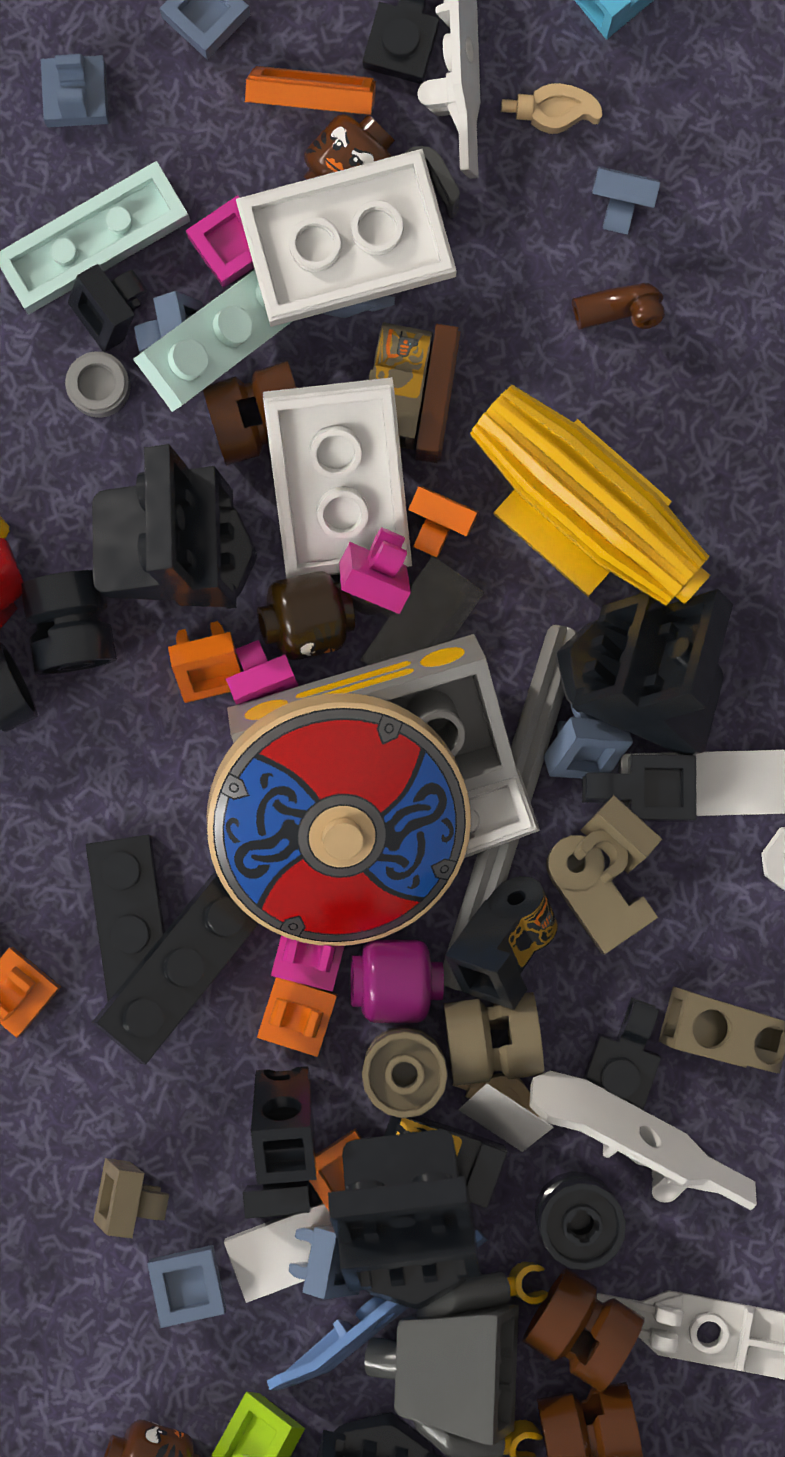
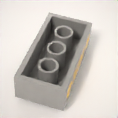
M474 634L227 708L230 733L233 743H235L260 718L293 701L331 693H351L377 697L407 709L434 729L453 754L467 791L518 776L487 660Z

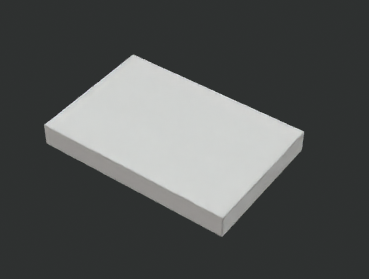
M423 149L236 199L270 327L456 277L457 270Z
M392 377L263 392L286 578L318 571H324L329 575L340 574L339 562L349 542L370 550L373 540L381 527L405 537L401 548L407 550V555L403 564L407 567L412 566Z

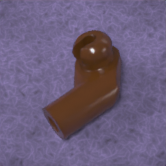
M650 283L610 288L572 299L573 313L579 329L631 317L634 326L640 329H648L661 323L665 316V310L661 304L664 299L663 294Z

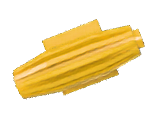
M511 385L491 404L470 432L471 437L514 488L511 494L495 510L494 515L587 597L612 572L665 606L674 597L685 605L710 577V574L701 567L709 558V555L668 507L672 501L580 420L576 419L575 422H572L524 391Z

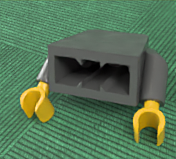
M524 1261L518 1263L512 1268L509 1277H506L500 1271L482 1274L480 1277L467 1278L459 1287L422 1309H417L416 1313L401 1319L397 1327V1340L372 1337L367 1345L364 1360L366 1374L369 1377L395 1380L394 1409L400 1417L412 1420L416 1430L447 1457H502L503 1455H509V1457H537L533 1452L516 1450L517 1445L526 1438L542 1440L543 1436L532 1422L527 1420L515 1421L519 1305L508 1304L511 1296H516L529 1304L541 1303L548 1296V1292L544 1290L525 1294L522 1289V1280L527 1273L545 1270L544 1267L534 1262Z

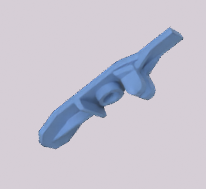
M476 1230L477 1248H479L487 1241V1238L481 1231ZM374 1296L356 1312L355 1315L360 1320L357 1325L353 1327L348 1321L336 1320L333 1323L334 1329L285 1372L267 1380L269 1390L278 1391L330 1372L409 1307Z

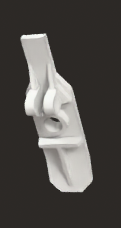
M444 0L443 4L436 7V14L451 31V33L445 34L443 38L444 60L450 72L446 73V78L423 82L418 89V99L437 116L451 115L459 132L460 171L469 179L479 178L477 118L480 108L477 0Z
M548 1071L533 1077L530 1087L529 1107L549 1124L581 1131L603 1143V1156L606 1158H610L618 1151L628 1156L638 1165L647 1166L652 1169V1195L657 1201L671 1202L686 1188L719 1193L749 1210H752L757 1205L755 1181L708 1157L688 1134L588 1080L554 1071Z
M671 1290L642 1301L597 1293L599 1301L606 1302L615 1298L644 1317L645 1321L638 1337L659 1356L785 1380V1312ZM708 1321L717 1323L720 1327V1334L714 1342L703 1343L698 1340L697 1331L700 1325Z

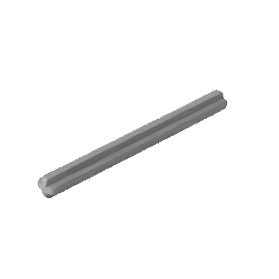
M552 625L547 630L511 745L515 766L520 771L530 803L544 762L543 756L548 749L565 694L556 654L577 633L574 629L561 625ZM519 839L477 854L448 950L483 902L490 897L492 892L501 883L507 881ZM445 958L443 963L444 986L462 991Z

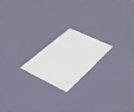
M488 1083L459 1109V1111L522 1152L554 1128Z

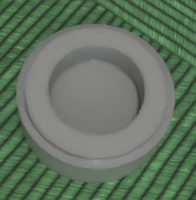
M89 352L83 354L71 364L67 371L65 379L67 394L74 406L85 415L96 418L113 415L128 400L130 394L128 373L122 363L108 353Z

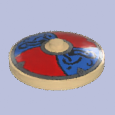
M351 693L321 694L293 701L273 710L250 726L235 741L217 769L210 789L206 816L211 859L222 885L233 901L247 915L270 931L299 942L323 946H345L370 942L393 934L419 919L440 900L458 874L466 854L471 828V810L464 779L453 754L434 729L412 712L392 702L377 697Z

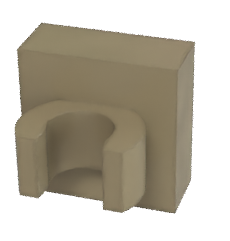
M613 795L580 830L586 837L576 847L574 856L580 861L593 848H600L609 856L610 865L599 879L604 883H608L623 871L627 873L632 871L647 858L661 842L662 838Z
M105 1158L93 1222L107 1236L133 1238L136 1217L165 1220L169 1194L161 1192V1187L143 1184L145 1173L129 1161Z

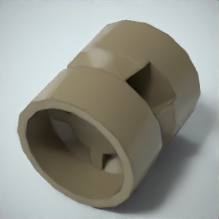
M534 992L525 993L514 1010L495 1003L493 1007H486L479 999L443 1003L454 1086L490 1082L494 1071H502L508 1079L532 1077L544 1073L542 1040ZM507 1029L509 1045L492 1048L490 1030Z
M406 1025L389 1028L375 1037L366 1050L362 1070L364 1090L373 1105L387 1115L400 1118L420 1116L433 1108L444 1093L448 1076L443 1052L435 1039L422 1029Z

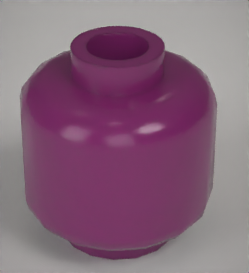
M377 939L367 942L362 949L361 955H352L351 1006L361 1007L364 1017L373 1023L422 1022L429 1013L431 1000H443V963L431 962L429 949L420 940Z

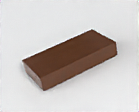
M436 324L416 447V460L432 463H437L438 460L441 461L461 331H458V327Z

